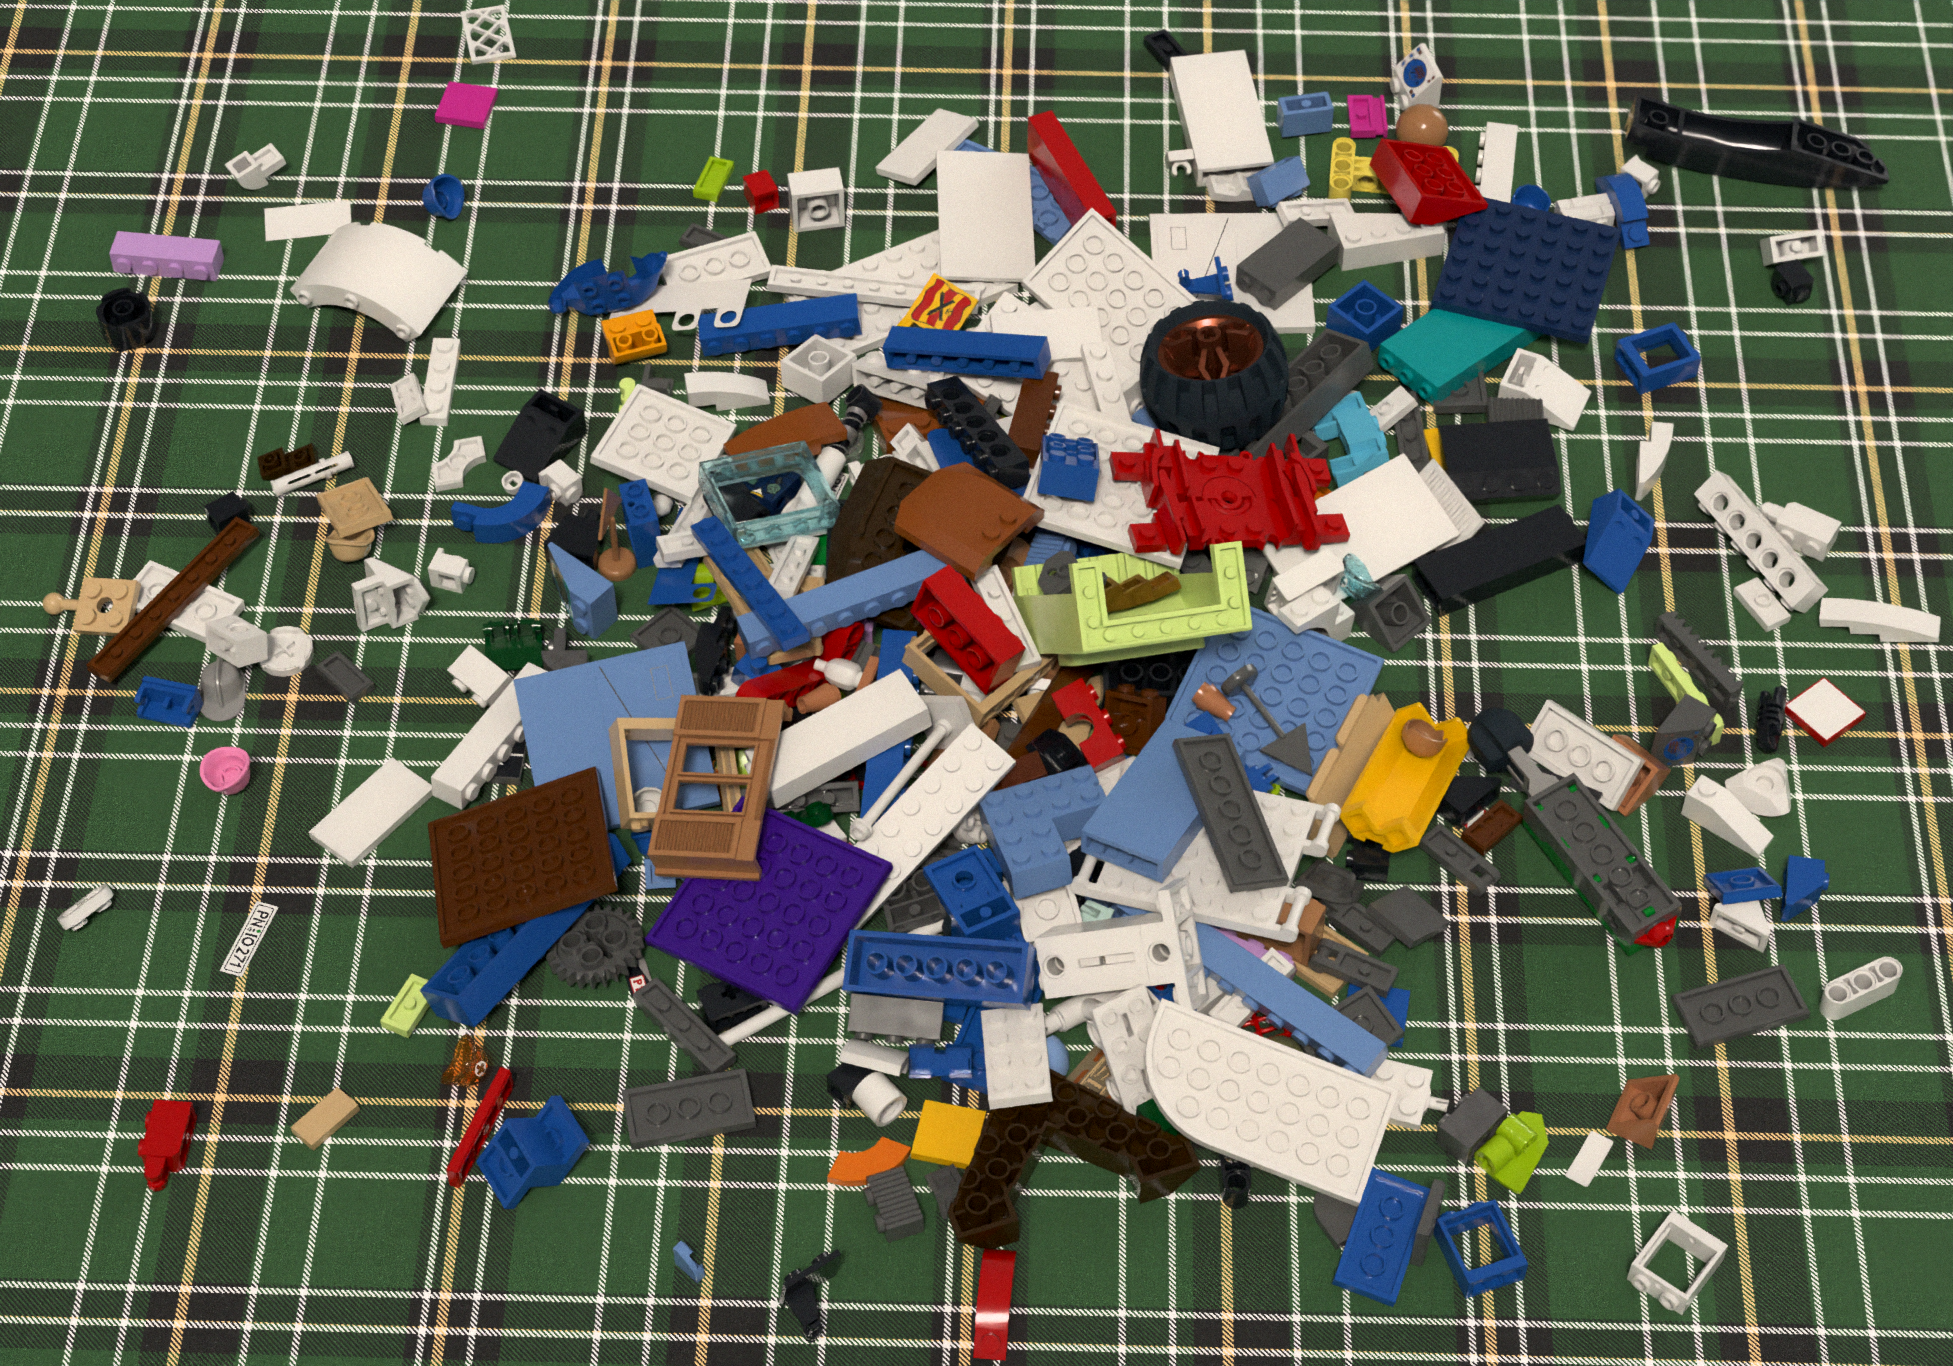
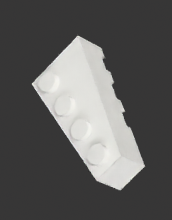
M1329 213L1327 235L1340 244L1338 263L1341 271L1442 255L1445 231L1441 223L1414 225L1407 220L1404 214Z

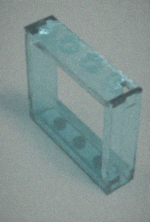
M805 440L699 462L698 484L714 515L718 517L741 547L832 528L839 516L840 504ZM800 470L818 504L816 507L736 523L718 487Z

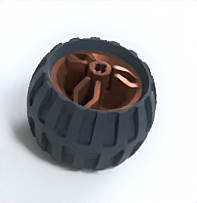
M1228 299L1205 302L1204 300L1195 301L1191 305L1172 310L1164 319L1160 318L1155 323L1151 334H1148L1140 359V389L1146 409L1158 429L1219 447V452L1235 447L1238 449L1247 446L1248 442L1256 438L1260 439L1267 434L1269 427L1277 422L1283 410L1289 387L1287 355L1280 336L1262 312H1256L1248 304L1229 302Z

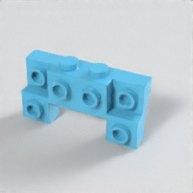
M1360 391L1346 395L1312 427L1314 434L1323 441L1339 437L1347 453L1346 456L1329 460L1331 473L1338 488L1364 475V472L1371 471L1390 461L1383 430L1380 431L1376 415L1371 416Z

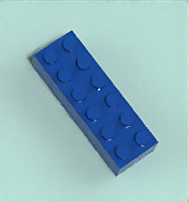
M850 929L842 990L850 996L851 994L942 1002L951 1005L1030 1011L1037 951L1029 942Z

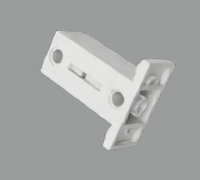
M1187 877L1174 879L1157 891L1156 908L1158 912L1053 926L1036 937L1033 946L1036 948V960L1039 961L1040 966L1039 985L1045 993V998L1051 999L1130 989L1138 984L1154 986L1175 983L1173 999L1176 1004L1195 1010L1208 1000L1209 993Z

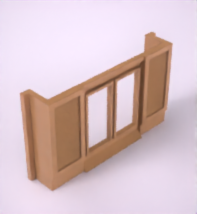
M681 695L659 807L655 816L647 853L655 866L654 874L656 876L760 881L762 869L756 860V853L782 721H791L793 709L788 708L785 700H769L767 698ZM688 745L755 748L750 774L683 772ZM680 783L747 785L742 812L675 809Z

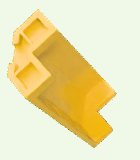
M1420 702L1396 710L1341 808L1340 818L1354 838L1364 842L1368 838L1383 844L1382 849L1392 853L1418 846L1470 747L1467 741L1468 729L1459 717L1435 724ZM1413 718L1422 719L1429 723L1435 731H1444L1443 740L1448 738V741L1437 755L1428 758L1419 757L1406 748L1402 739V728L1408 720Z

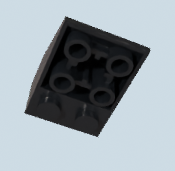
M540 388L522 407L493 457V461L510 471L521 473L523 478L537 484L539 482L538 473L557 460L562 459L587 433L584 411Z

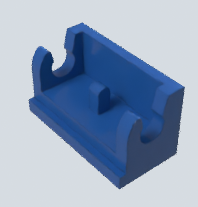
M144 676L143 682L134 698V702L140 704L136 712L138 718L191 728L203 706L197 686Z

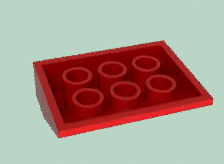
M1381 138L1369 165L1410 223L1414 225H1434L1487 209L1489 204L1447 147Z

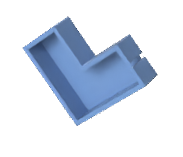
M1091 764L990 792L978 804L981 825L1015 900L1072 883L1070 856L1063 842L1081 837L1082 828L1106 798L1102 786L1099 785V780Z

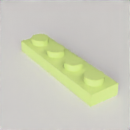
M1662 642L1653 645L1648 664L1675 701L1679 703L1687 693L1710 706L1706 696L1699 692L1692 683L1690 675L1684 672L1677 663L1673 652L1668 651ZM1717 713L1714 719L1717 726L1709 738L1712 741L1711 746L1720 742L1724 728L1723 720Z

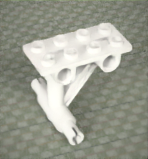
M1138 984L1130 989L1075 995L1054 1006L1050 1010V1014L1044 1016L1046 1036L1058 1030L1066 1032L1084 1022L1087 1023L1089 1037L1095 1046L1103 1050L1111 1076L1105 1081L1107 1090L1111 1098L1123 1106V1110L1136 1116V1106L1153 1098L1145 1073V1048L1155 1013L1145 985Z

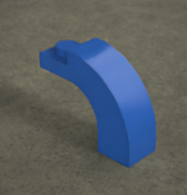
M1626 172L1595 178L1597 194L1607 193L1610 204H1612L1615 211L1618 228H1622L1620 234L1622 250L1650 245L1646 218H1649L1648 211L1636 180Z
M523 481L516 496L510 502L500 507L482 508L455 501L451 508L453 525L455 528L463 531L474 532L476 542L503 543L518 539L533 531L545 519L552 505L549 487Z

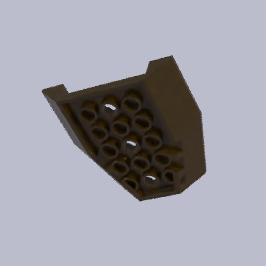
M893 456L865 461L832 528L826 584L908 555L903 550V547L913 543L894 532L901 501L933 472ZM1014 539L993 557L992 566L997 565L1000 570ZM966 577V583L974 590L970 579ZM914 601L908 602L902 607H895L881 612L875 617H867L869 620L895 630L916 631L917 637L922 635L925 630L910 612Z

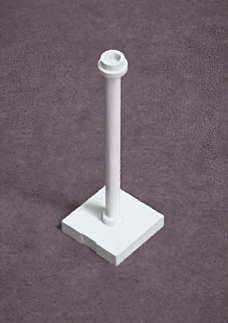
M919 695L928 707L932 726L924 730L927 739L862 819L856 818L851 823L850 834L855 839L863 841L871 836L873 832L871 826L933 749H947L971 722L975 725L964 696Z

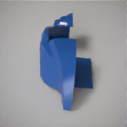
M652 252L644 258L630 256L637 273L628 278L623 270L607 274L601 259L584 263L574 268L554 288L548 300L549 310L553 314L564 313L568 307H572L581 313L592 316L617 312L638 305L645 301L655 290L666 265L668 252Z

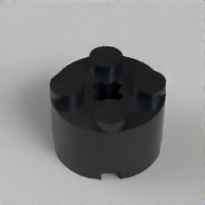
M120 288L105 294L101 298L102 303L99 307L97 306L96 314L102 336L116 351L125 352L128 349L139 347L154 340L156 324L150 301L146 294L139 290L136 293L130 292V288Z

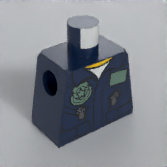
M790 470L744 478L742 482L749 489L752 497L769 509L771 517L781 514L788 502L795 498L801 487V475Z

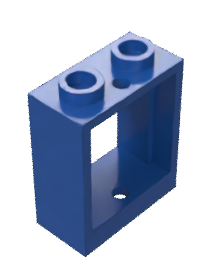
M1675 322L1617 340L1614 355L1615 361L1639 395L1696 377L1699 364L1701 363L1699 352L1693 349L1687 340L1686 334L1680 331ZM1669 344L1680 359L1650 369L1639 353Z
M646 479L620 484L618 488L620 498L622 499L621 504L625 526L638 569L655 565L653 558L658 551L656 537L661 536Z
M1495 1199L1488 1202H1475L1467 1209L1458 1212H1445L1436 1219L1433 1235L1465 1299L1525 1279L1528 1262ZM1488 1224L1505 1259L1468 1271L1451 1236Z

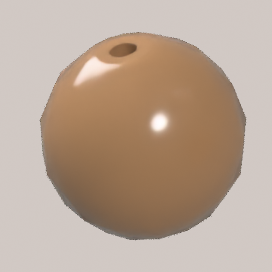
M1416 104L1408 107L1399 116L1395 128L1398 141L1443 146L1445 144L1449 131L1444 114L1430 104Z

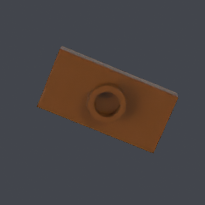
M1500 799L1462 832L1461 839L1484 856L1522 823L1523 816Z

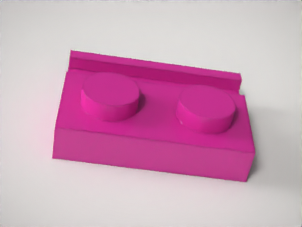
M1347 95L1346 103L1350 138H1376V135H1383V138H1387L1388 125L1384 95H1380V98H1373V95Z

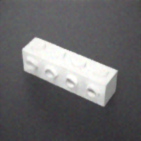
M878 351L868 352L866 356L852 363L854 387L863 384L873 394L927 409L924 400L925 395H927V383L956 376L947 372L887 368L884 355Z

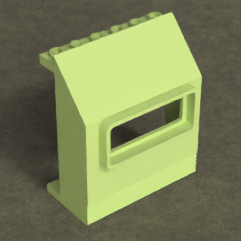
M1242 541L1210 545L1213 572L1180 574V570L1124 552L1076 559L1078 563L1068 564L1072 594L1043 595L1038 585V579L1045 563L1011 568L1014 596L1012 597L1038 653L1058 654L1059 666H1081L1199 649L1205 647L1204 637L1252 630ZM1052 571L1048 575L1051 576L1057 571ZM1168 571L1178 578L1182 587L1156 600L1127 609L1107 612L1102 572H1105L1108 577L1120 584L1137 574L1150 580Z

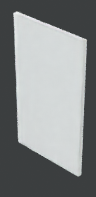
M936 150L940 277L945 280L1022 282L1035 268L1029 154Z
M1403 453L1315 501L1318 509L1317 515L1343 514L1350 532L1348 542L1321 543L1318 550H1306L1300 542V545H1282L1277 550L1274 543L1266 541L1264 550L1261 551L1276 574L1280 575L1329 547L1332 553L1338 555L1344 564L1345 570L1343 574L1346 577L1343 576L1341 578L1337 592L1333 595L1342 601L1408 565L1415 559L1457 538L1460 533L1415 470L1408 457Z

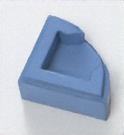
M680 1241L673 1247L675 1264L698 1283L705 1277L702 1264L698 1265L690 1258L689 1255L693 1251L684 1242Z

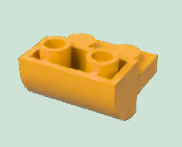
M653 309L601 321V328L613 365L667 352V343L660 323H657Z

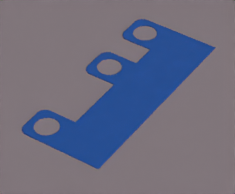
M679 508L676 520L678 519L684 508ZM700 557L689 558L685 560L682 567L659 568L647 605L708 602L714 598L717 585L715 583L692 584ZM698 588H710L711 592L707 597L698 599L693 596V592Z

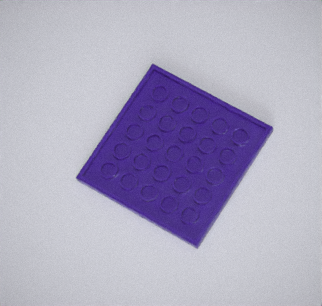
M741 796L731 812H742L744 796ZM765 807L756 853V860L762 869L760 881L686 878L644 940L647 945L797 1016L849 937L850 929H854L889 876L893 865L887 860Z

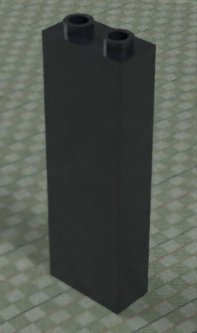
M1558 504L1415 559L1411 578L1437 615L1442 617L1582 562L1587 537L1575 526L1571 515L1566 513Z

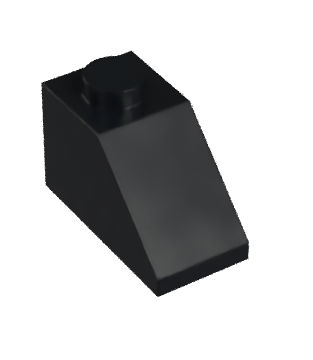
M1455 776L1436 812L1456 829L1460 830L1499 798L1502 780L1498 777Z

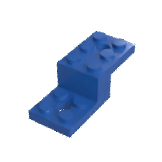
M977 844L923 867L924 877L951 918V937L1026 942L1020 933V910ZM965 877L971 879L972 883L962 886L956 881L959 878ZM1037 960L1033 991L1040 988V966Z

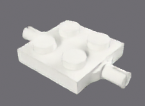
M1384 1060L1371 1079L1399 1089L1388 1121L1389 1124L1419 1131L1422 1117L1428 1108L1447 1112L1449 1100L1431 1096L1430 1083L1433 1070L1392 1060Z

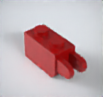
M155 1099L152 1111H148L146 1114L145 1138H141L139 1141L138 1157L142 1158L145 1169L143 1174L148 1181L147 1185L149 1189L155 1192L163 1191L166 1188L170 1172L177 1173L185 1168L197 1121L192 1102Z

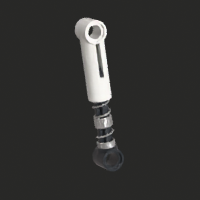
M859 384L855 386L844 400V404L847 405V411L845 412L846 417L841 422L847 429V440L834 442L822 448L821 454L815 460L795 498L788 502L781 515L816 508L820 510L846 463L844 454H848L847 448L853 445L858 436V428L863 427L865 422L875 417L882 407V401L865 385Z

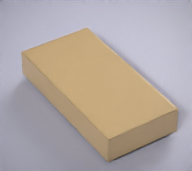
M336 1087L290 1128L297 1138L314 1151L359 1112L360 1108L353 1099Z

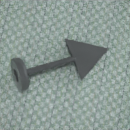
M1248 664L1234 672L1221 685L1222 692L1227 696H1234L1244 691L1279 737L1259 751L1312 776L1306 724L1303 723L1285 734L1249 687L1258 676V670L1254 664Z

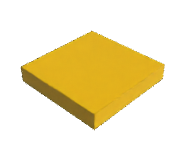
M925 1100L911 1150V1159L947 1166L954 1164L957 1168L966 1169L971 1162L974 1148L983 1130L986 1111Z

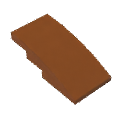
M822 402L795 409L760 423L724 443L723 449L744 479L794 469L795 459L821 454V445L847 440V429L829 404Z

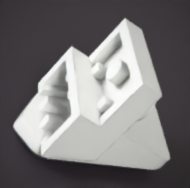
M370 557L365 559L366 578L351 584L357 626L361 632L389 623L395 629L418 620V613L424 611L431 598L421 580L377 558Z

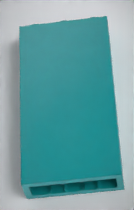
M1434 308L1380 343L1377 363L1433 405L1434 400L1441 402L1451 395L1452 390L1457 391L1463 387L1465 381L1469 383L1478 377V373L1482 370L1485 374L1515 354L1517 348H1524L1543 334Z

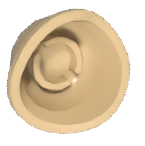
M369 528L340 538L334 530L325 538V541L328 543L336 559L342 562H354L363 559L370 552L371 544L375 539V533L373 528Z

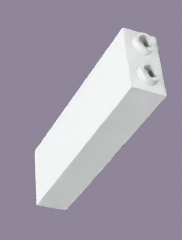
M898 669L780 732L767 800L771 799L776 809L932 726L928 707L902 670ZM749 748L744 751L748 761L744 766L748 775L750 774L755 748Z

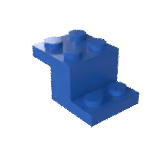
M561 1095L551 1096L536 1117L507 1118L479 1156L476 1163L504 1209H515L530 1187L559 1186L590 1144V1141Z

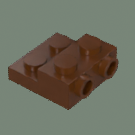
M1126 683L1118 684V688L1106 690L1104 708H1106L1113 721V724L1109 726L1114 735L1120 733L1127 746L1123 750L1125 753L1138 755L1165 720L1167 697L1159 696V690L1143 688L1141 692L1135 691V685Z

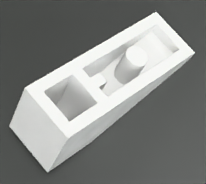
M1701 775L1686 793L1681 812L1682 815L1757 859L1773 840L1774 836L1728 789L1706 776Z

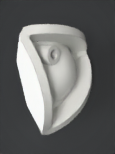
M1780 758L1767 760L1725 780L1726 788L1754 814L1773 817L1790 812L1791 797L1786 764Z

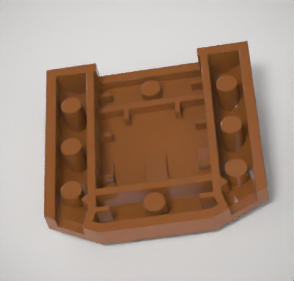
M961 462L936 470L901 501L894 532L945 564H950L953 569L975 581L992 566L993 557L1021 531L1027 534L1044 518L1045 510L969 463Z

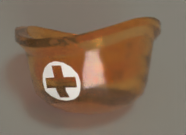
M464 1034L457 1042L452 1061L441 1076L440 1082L442 1084H452L469 1089L477 1085L485 1075L488 1066V1055L485 1050L475 1043L470 1035Z

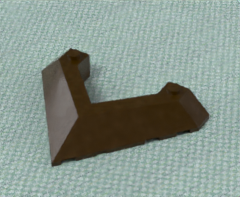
M1050 1069L1053 1101L991 1109L974 1148V1155L969 1166L966 1167L958 1186L959 1190L954 1202L949 1207L947 1216L959 1243L983 1249H994L1019 1241V1219L1014 1205L1047 1146L1128 1178L1140 1204L1170 1195L1195 1174L1201 1165L1189 1139L1179 1134L1174 1136L1162 1130L1160 1124L1140 1114L1137 1117L1123 1110V1106L1079 1083L1075 1084L1067 1080L1066 1076Z

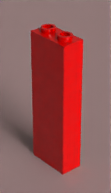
M1050 110L1028 117L1027 154H1029L1030 160L1072 227L1093 208L1116 228V210L1053 111Z

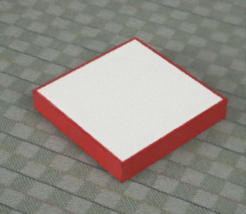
M1825 677L1789 701L1785 707V714L1823 747L1828 746L1865 719L1867 713Z

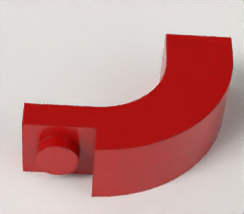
M984 1248L978 1287L973 1358L1006 1361L1017 1251Z

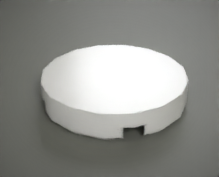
M283 626L274 628L267 635L269 639L268 659L258 662L263 671L270 675L279 677L293 676L303 671L311 663L314 656L312 639L298 627Z

